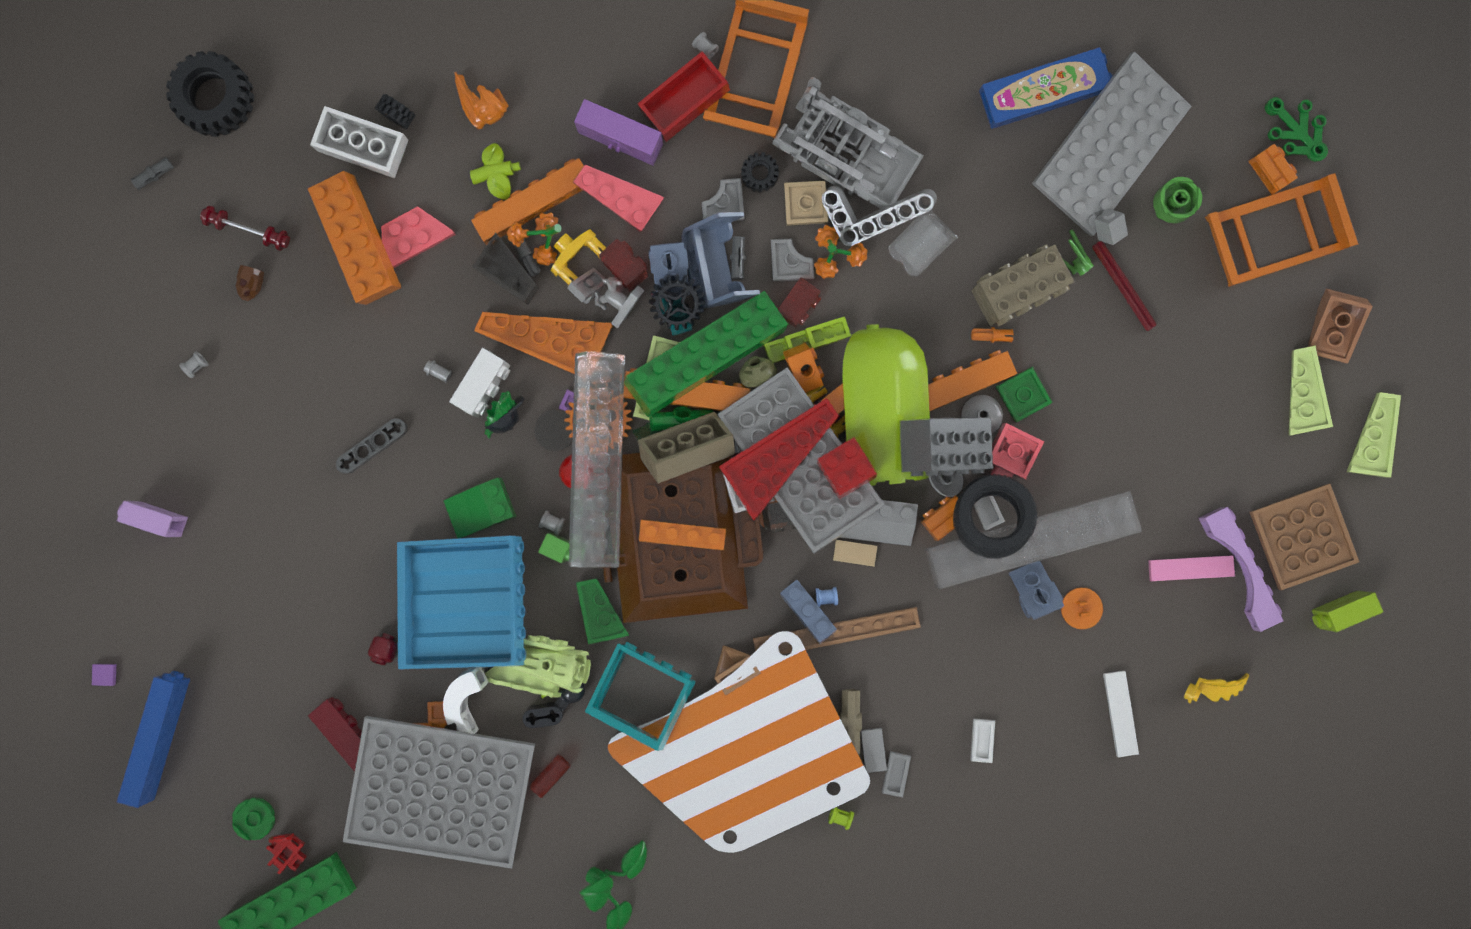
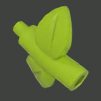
M493 143L482 152L481 159L484 166L470 170V176L474 185L487 181L488 190L492 195L507 200L511 193V183L507 176L514 175V171L521 170L519 162H503V150L498 144Z

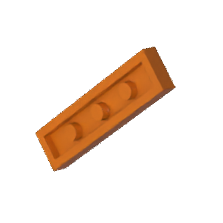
M641 520L639 541L724 550L726 529Z

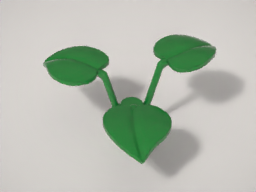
M643 840L629 849L624 855L621 862L622 872L610 871L608 869L602 871L597 867H592L586 874V882L590 883V885L581 890L580 894L584 898L588 909L593 912L600 910L606 904L608 898L615 905V908L607 915V929H623L632 914V906L629 902L624 901L619 905L610 895L613 879L609 876L624 877L626 875L629 879H632L641 872L647 858V848Z

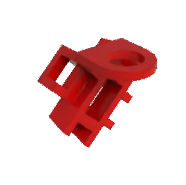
M294 833L273 835L269 838V843L272 844L268 845L266 849L275 856L267 865H275L279 869L277 872L279 875L287 866L295 872L307 857L300 851L306 843Z

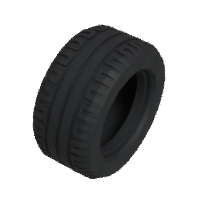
M985 475L977 478V480H973L963 489L954 508L953 525L956 535L959 537L958 539L969 551L984 558H1005L1015 554L1028 542L1036 528L1038 513L1034 498L1031 496L1032 494L1019 481L1006 475ZM987 496H998L1009 501L1015 508L1018 517L1015 531L1001 538L989 537L981 533L974 525L972 519L973 505L981 498Z

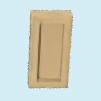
M836 540L833 560L875 567L877 546Z

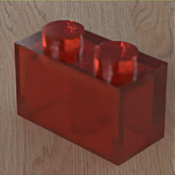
M800 277L778 310L784 319L795 328L799 324L803 326L810 316L807 314L811 307L815 309L821 301L819 297L821 291Z

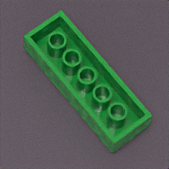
M335 852L227 913L218 920L221 929H291L349 896L357 888L338 853Z

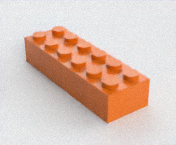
M342 171L308 188L355 302L367 305L402 288L355 176Z

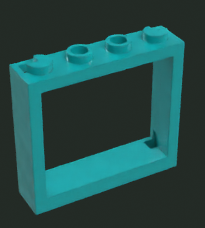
M626 642V644L618 643L585 713L650 748L661 751L664 749L696 681L691 679V674L680 670V672L673 670L672 664L663 660L661 663L654 660L655 656L646 651L643 653L637 651V646ZM626 654L685 684L659 738L600 707Z

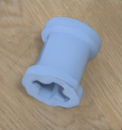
M836 587L828 590L815 589L816 604L819 607L823 604L838 605Z

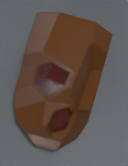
M240 265L236 289L237 294L242 300L250 301L257 296L261 290L264 272Z

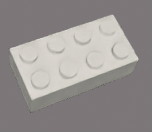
M324 106L310 145L316 151L395 178L408 139L401 132Z

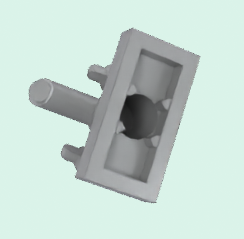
M617 277L604 278L602 283L607 284L608 290L605 292V295H600L598 291L594 292L595 305L606 310L605 303L608 302L618 310V314L611 324L619 328L645 290L637 286L627 297L621 293L624 290L622 281H618Z

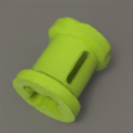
M835 807L830 811L828 823H835L849 830L854 812H846Z

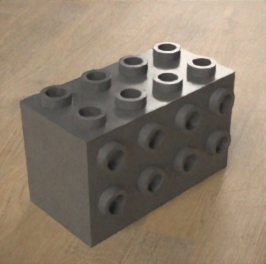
M991 418L900 421L902 472H911V476H924L923 472H926V476L939 475V471H941V475H954V470H956V474H969V470H971V474L984 473V469H993Z

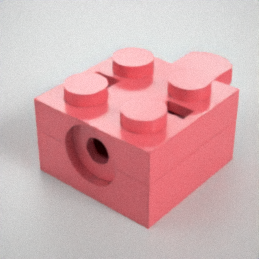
M1002 423L992 444L993 465L995 467L991 475L1000 474L1007 477L1015 475L1021 479H1026L1044 441L1012 425Z

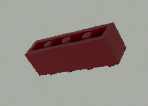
M333 697L328 698L312 711L308 717L355 772L362 731L357 726L356 719L343 710L344 705L340 700Z

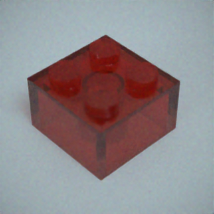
M617 238L599 254V257L607 269L619 281H622V285L631 292L648 277L646 271L648 268L639 256L636 258L633 256L632 248L626 241L620 242Z

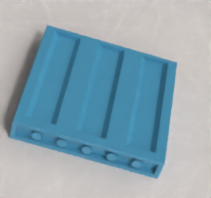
M500 536L397 542L398 669L524 665L526 659V651L524 649L526 631L523 627V617L525 616L523 574L525 568L522 562V553L524 551L522 537Z

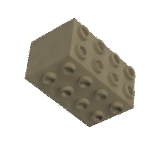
M1046 244L1032 253L1031 257L1029 254H1026L1017 259L1013 266L1008 263L1000 267L995 272V275L988 273L979 278L980 280L976 282L977 285L971 291L990 327L995 324L1001 326L1013 319V315L1016 314L1019 317L1031 310L1033 305L1037 308L1052 299L1051 296L1057 298L1070 290L1069 286L1074 283V280L1056 245L1048 247Z

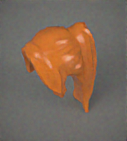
M454 72L462 108L472 125L479 130L486 124L492 125L498 122L509 106L500 90L496 89L492 93L484 86L478 85L479 99L468 88L464 76Z

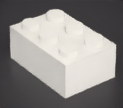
M482 348L449 402L474 417L479 418L480 415L483 416L489 407L487 403L490 398H494L500 389L498 385L501 380H505L508 377L511 365Z

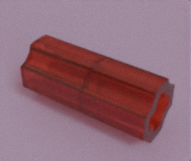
M558 754L531 783L530 789L537 796L543 798L571 767L570 763Z

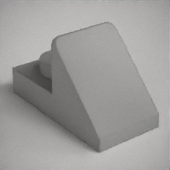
M593 267L571 282L567 289L581 302L588 304L595 297L594 292H600L606 285V283H602L605 277Z

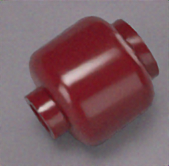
M385 633L382 636H375L367 653L371 657L370 661L386 666L387 663H392L398 650V643L394 641L395 637Z

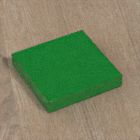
M1033 366L995 387L1015 423L1053 403Z

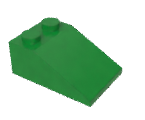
M495 478L443 500L458 539L517 517L502 478Z

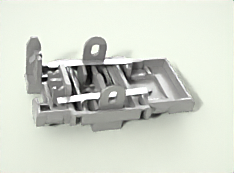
M810 77L806 91L795 107L804 113L794 130L788 128V124L784 123L772 144L788 154L791 153V156L794 157V162L797 163L799 160L802 162L801 166L829 183L841 187L843 191L846 188L849 190V195L858 193L859 197L866 201L869 200L870 203L880 209L895 203L924 155L905 145L898 138L890 136V129L871 119L863 111L851 107L834 96L831 99L826 98L824 94L819 92L821 82L814 77ZM840 121L839 125H838L837 128H836L835 134H834V138H835V139H833V138H831V137H827V136L825 135L826 132L828 131V132H830V133L832 134V132H833V130L835 129L836 125H837L838 122ZM866 134V137L864 138L863 142L858 148V150L861 151V154L858 155L852 149L857 148L863 136ZM823 139L834 144L837 147L835 152L827 146L822 150L824 144L821 140ZM843 150L857 159L856 162L851 160L847 165V159L840 155L841 151ZM817 156H819L815 165L813 166L812 164L814 163Z

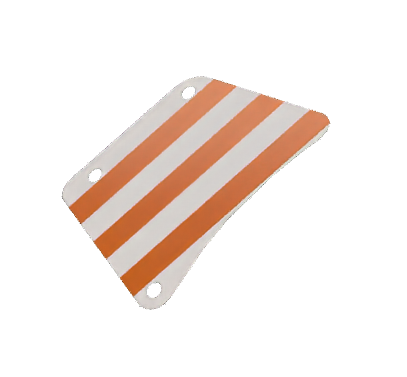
M787 631L778 632L771 636L735 672L711 690L686 703L663 750L656 751L623 732L612 737L608 744L610 755L701 839L712 848L722 852L734 853L745 850L866 792L870 784V777L800 638L794 633ZM782 642L790 643L793 648L791 654L787 656L781 655L778 650L779 645ZM755 666L758 668L761 674L725 696L722 691L724 688H731L753 674ZM671 712L640 725L638 728L659 738ZM830 782H837L841 788L839 794L830 795L826 790L827 785ZM728 830H732L737 834V840L732 844L726 843L723 839V834Z

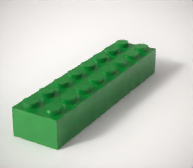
M763 291L626 375L624 384L648 418L784 333L788 323L767 293Z

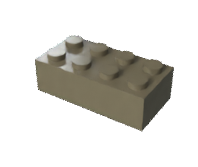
M715 412L638 440L641 460L657 483L667 481L735 454L733 434Z

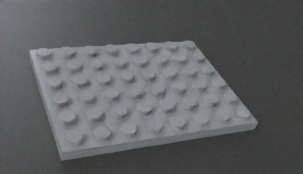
M366 716L364 718L343 842L512 868L535 744Z

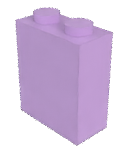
M123 501V504L119 506L117 511L118 522L163 537H181L188 519L186 516L140 501Z

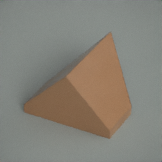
M723 645L714 677L716 682L719 684L735 672L750 655ZM755 666L753 674L731 688H724L722 691L725 696L761 674L758 668Z

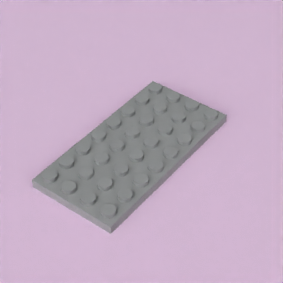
M1132 52L1032 184L1089 236H1094L1097 232L1094 219L1105 210L1115 209L1191 108V105L1137 53Z
M785 368L720 412L718 417L733 434V438L741 450L744 451L812 408L814 404L790 370ZM829 428L774 496L813 554L885 505L869 482L839 500L817 464L818 458L842 445L831 428Z

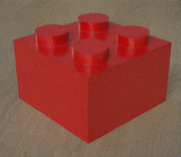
M855 437L817 459L818 466L839 500L877 476L875 469Z

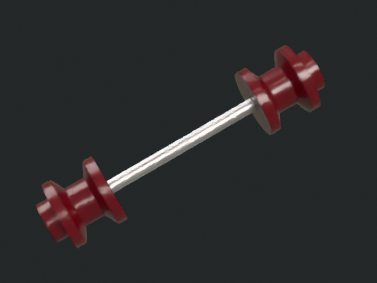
M210 205L201 211L200 219L205 226H209L212 223L220 231L226 224L263 236L264 246L269 247L271 244H274L276 250L282 251L289 245L290 237L287 231L282 230L280 233H277L272 226H269L265 233L227 220V211L220 210L219 213L215 212V208Z

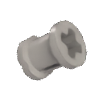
M702 32L695 38L692 47L697 48L700 52L702 51L708 59H711L718 51L719 46L717 44L714 45L706 37V33Z
M197 351L185 363L179 364L182 371L190 378H193L195 373L202 367L209 365L206 359Z
M546 510L541 518L539 527H545L555 532V535L558 536L566 519L557 518Z

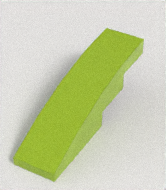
M844 316L768 342L764 345L768 359L776 363L785 360L784 351L805 342L809 348L813 347L815 350L851 337V333Z

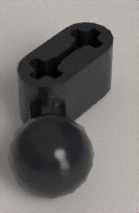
M582 683L579 687L582 688V691L579 693L559 687V692L562 694L555 702L529 706L523 715L524 725L528 728H539L559 724L567 706L570 703L579 702L585 694L584 684ZM552 710H554L555 713H558L557 717H554L553 714H550ZM531 713H533L534 716H537L536 720H533L532 717H529Z

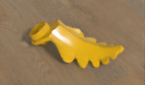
M1245 673L1239 680L1230 682L1222 679L1207 680L1199 678L1196 685L1190 683L1184 698L1191 704L1193 700L1197 702L1202 693L1214 702L1219 701L1221 697L1229 701L1232 694L1235 697L1238 696L1239 691H1243L1249 674Z

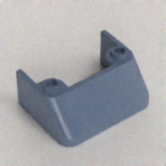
M719 212L686 227L682 232V242H684V246L687 249L689 279H695L693 286L700 284L701 288L697 292H704V296L699 298L705 300V305H700L703 308L736 303L760 294L759 290L745 291L744 285L740 281L732 282L724 245L733 235L731 222L744 217V212Z

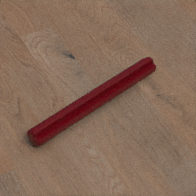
M1099 241L1094 244L1092 249L1145 330L1153 329L1157 325L1104 242Z

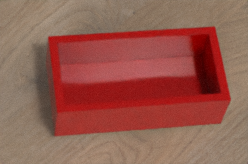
M701 51L638 103V107L655 130L662 133V138L667 142L729 92L730 88L727 80Z

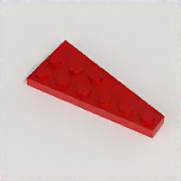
M828 398L719 466L753 521H755L838 419L839 415Z

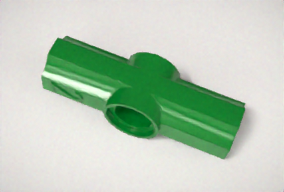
M679 406L673 412H658L649 417L651 431L666 430L710 414L713 410L691 411L688 407Z

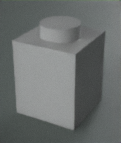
M1108 209L1094 219L1099 241L1114 245L1128 235L1124 213Z

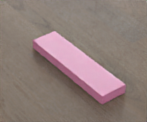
M1233 556L1148 560L1150 581L1235 577Z

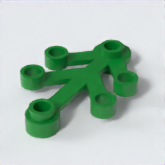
M1274 97L1266 102V113L1271 116L1278 115L1292 130L1284 131L1279 127H1273L1268 131L1267 136L1271 141L1278 139L1301 140L1305 146H1296L1293 142L1283 145L1282 149L1285 156L1292 154L1307 155L1310 160L1319 162L1326 158L1328 154V148L1322 142L1323 126L1326 125L1327 120L1323 115H1318L1312 119L1311 124L1314 127L1312 139L1308 135L1309 111L1313 107L1312 102L1309 100H1303L1298 104L1299 124L1284 109V103L1280 98ZM1276 102L1279 108H1275L1273 103ZM1303 104L1307 105V110L1303 109ZM1317 119L1321 120V125L1317 124ZM1272 131H1276L1278 136L1274 137ZM1286 146L1291 147L1292 151L1288 152ZM1315 148L1320 150V154L1316 153Z

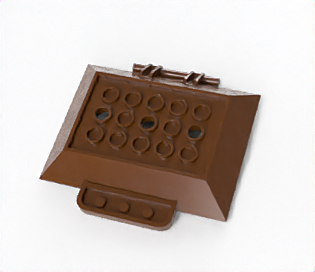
M640 453L605 456L611 513H605L604 499H597V514H595L596 527H599L602 554L600 556L601 568H603L605 583L613 582L612 567H617L623 623L748 609L744 567L759 565L763 560V548L759 516L753 521L747 510L734 513L723 473L719 466L729 461L731 456L661 483H657L642 462ZM668 485L676 486V496L668 497L666 495L665 489ZM641 520L726 529L724 550L639 541ZM610 525L613 526L616 554H610L607 526ZM678 569L686 571L687 578L684 581L676 580L674 574Z

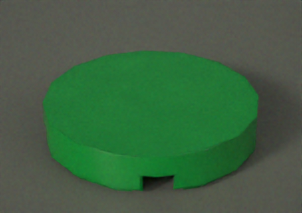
M256 797L246 799L238 804L233 811L232 826L236 834L244 840H260L268 835L274 827L276 819L274 809L264 799Z

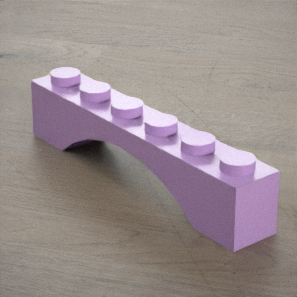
M1220 507L1199 517L1207 536L1226 547L1236 558L1242 569L1247 588L1244 612L1252 629L1262 632L1282 622V610L1272 598L1273 592L1262 578L1264 577L1263 571L1259 566H1256L1253 560L1254 553L1250 547H1247L1244 541L1245 535L1237 527L1233 511L1228 507Z

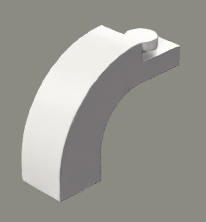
M482 667L468 668L452 682L446 691L443 702L445 720L448 725L455 723L457 731L475 734L479 730L468 708V697L473 693L481 691L489 683Z

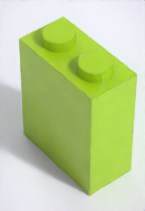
M1366 591L1352 592L1311 610L1314 615L1312 616L1314 624L1319 629L1333 632L1341 631L1383 613L1376 593Z

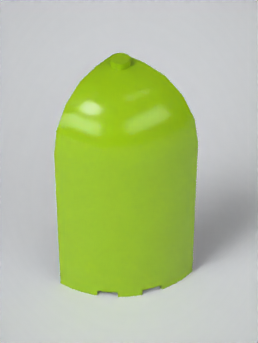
M879 324L866 325V329L858 330L852 334L846 345L843 358L846 442L855 437L875 469L877 476L869 482L871 486H875L877 482H885L889 480V484L905 483V479L918 481L929 478V476H926V472H923L924 476H911V472H902L900 421L930 419L928 371L924 352L915 339L902 330L879 328Z

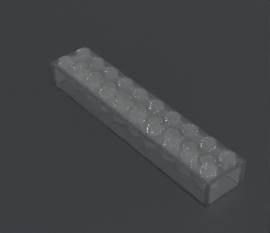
M591 351L575 353L569 566L619 567L625 355Z
M1121 492L1037 516L1036 528L1028 542L1015 554L1005 558L990 559L978 556V554L969 551L959 539L927 547L925 550L936 588H946L1142 532L1131 492ZM1017 522L981 533L994 538L1005 537L1015 531Z

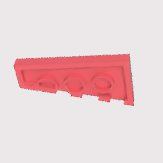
M588 165L583 166L573 181L575 185L639 231L643 230L664 199L663 196Z

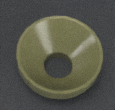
M754 356L749 358L741 367L739 378L744 386L758 387L777 374V369L771 360Z

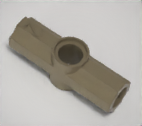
M843 689L841 693L842 712H840V719L857 753L860 754V731H862L860 690Z

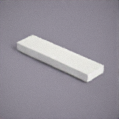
M1126 671L1103 673L1116 756L1137 755L1139 751Z

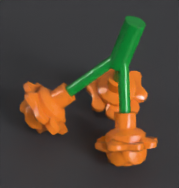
M552 212L547 214L540 213V218L535 219V231L523 229L521 224L515 221L507 231L508 240L513 245L520 247L521 243L524 242V238H528L530 235L547 236L546 244L541 245L539 248H534L533 258L537 259V263L540 265L549 266L551 263H555L557 253L553 252L550 242L552 236L562 230L558 224V218L554 217Z
M829 225L819 228L818 234L815 237V240L818 241V246L826 247L830 252L827 258H818L817 262L814 263L816 274L820 275L823 279L828 277L834 278L835 274L838 273L837 263L832 260L833 256L837 253L847 255V261L850 262L852 267H856V265L861 267L862 263L867 260V249L864 248L861 242L852 245L848 250L837 249L836 245L839 236L835 228Z

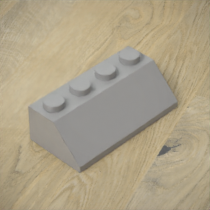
M882 500L885 504L882 508L839 536V538L911 546L916 526L918 504Z

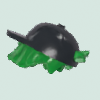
M506 391L501 392L498 401H492V410L488 409L486 411L488 421H485L484 425L486 428L485 435L489 439L492 433L501 434L513 430V427L519 421L517 408L521 406L525 398L519 396L512 400L510 392Z

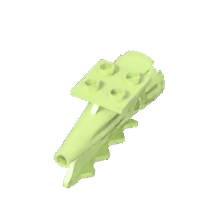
M528 635L527 638H524V649L526 651L524 665L497 666L485 673L488 681L495 685L507 686L549 697H561L562 693L558 692L559 687L574 693L582 691V688L579 687L582 683L586 684L588 680L591 660L587 659L586 655H589L587 651L575 650V647L568 645V641L551 640L549 637L540 635Z

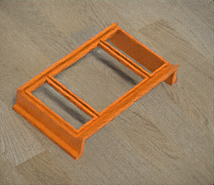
M735 0L736 7L718 69L722 76L726 77L736 36L789 49L775 105L731 93H726L721 97V99L772 111L769 126L716 113L719 100L711 105L708 110H705L703 119L775 138L780 128L808 24L809 9L773 0ZM743 11L796 24L792 42L739 29Z
M1335 173L1218 213H1210L1205 217L1209 223L1226 274L1228 287L1358 245ZM1317 191L1321 192L1337 243L1323 248H1319L1302 197ZM1295 199L1312 251L1257 269L1240 216ZM1230 219L1234 221L1250 270L1240 275L1237 274L1221 222Z

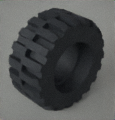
M203 51L196 52V56L190 54L185 57L186 60L184 62L179 61L176 64L178 68L175 71L172 70L169 75L172 77L171 81H167L166 88L170 90V92L166 93V97L171 102L169 107L175 113V116L192 130L205 136L209 134L212 137H218L219 133L228 135L231 129L235 131L239 129V124L242 121L244 123L247 121V113L252 112L253 106L250 105V102H254V94L250 92L253 90V86L248 80L249 78L246 73L228 57L222 54L218 55L212 51H208L207 54ZM214 78L223 79L226 84V94L222 102L211 110H198L195 97L199 87L207 80Z

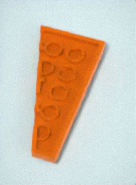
M482 312L474 331L589 381L613 325L607 322Z

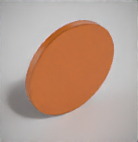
M1075 588L1069 591L1063 598L1064 607L1061 608V614L1070 626L1076 629H1088L1096 625L1101 619L1103 604L1100 597L1094 591L1088 588Z

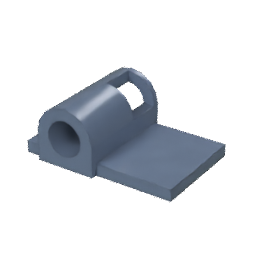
M684 242L650 245L651 273H654L655 284L662 286L659 282L660 278L668 282L667 275L669 274L672 280L675 279L676 273L679 274L680 280L683 279L684 275H687L689 267L687 249L684 246ZM671 287L667 289V291L670 290L671 292L676 293L679 292L681 288L683 289V287Z
M1040 560L1009 572L1020 594L1019 602L1027 618L1032 617L1035 620L1064 607L1063 598L1054 581L1051 582Z

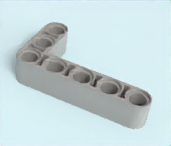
M831 186L822 195V203L841 242L846 246L855 245L930 211L937 201L936 193L933 190L924 189L857 220L841 187ZM829 193H834L837 196V201H832L829 198ZM921 197H929L931 200V204H923L921 201ZM902 205L910 206L912 212L905 213ZM838 212L845 213L846 220L840 219ZM883 214H890L893 221H886ZM865 222L872 223L874 230H868L865 227ZM847 231H853L855 238L848 237Z

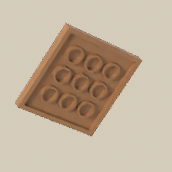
M1325 484L1250 511L1278 590H1284L1359 563L1331 484Z

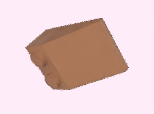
M1325 289L1318 306L1308 347L1316 346L1318 356L1348 364L1373 306L1365 298Z

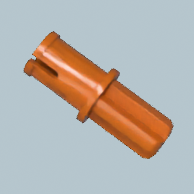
M991 327V329L973 328L971 331V339L973 341H990V343L995 341L1012 342L1013 337L1005 335H1014L1013 329H995V327Z

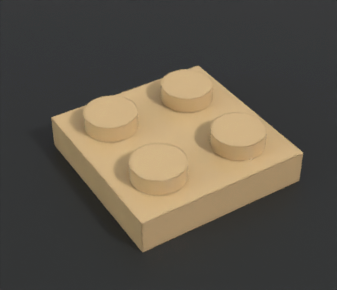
M826 181L784 183L787 226L828 223V213L822 203V195L826 191Z

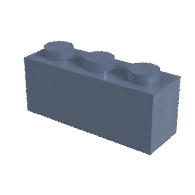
M798 580L780 592L781 597L819 645L836 632V627Z

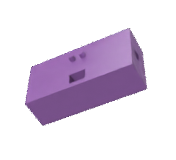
M584 99L574 121L579 134L607 145L609 149L614 148L618 153L621 151L653 166L663 145L661 132Z

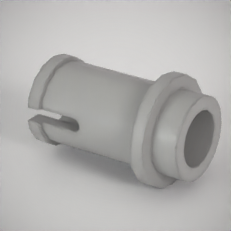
M429 360L424 367L426 375H432L444 381V383L449 380L452 374L451 370L449 371L436 364L435 360Z

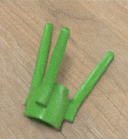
M1070 230L1074 242L1071 239L1068 242L1078 257L1072 261L1073 266L1065 260L1064 262L1073 275L1078 272L1082 276L1094 265L1090 262L1091 259L1087 256L1074 231Z

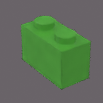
M547 533L538 553L559 563H565L566 561H571L576 551L573 548L575 543L554 533Z

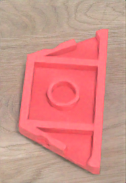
M418 206L381 226L382 243L393 268L456 235L452 229Z

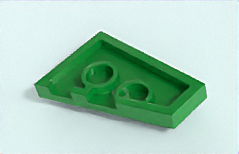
M597 578L576 582L587 643L593 644L629 636Z

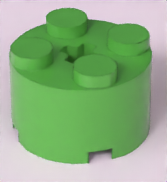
M1176 177L1165 183L1157 190L1153 200L1157 218L1168 223H1180L1191 217L1200 208L1202 203L1200 188L1193 183V180L1187 177Z

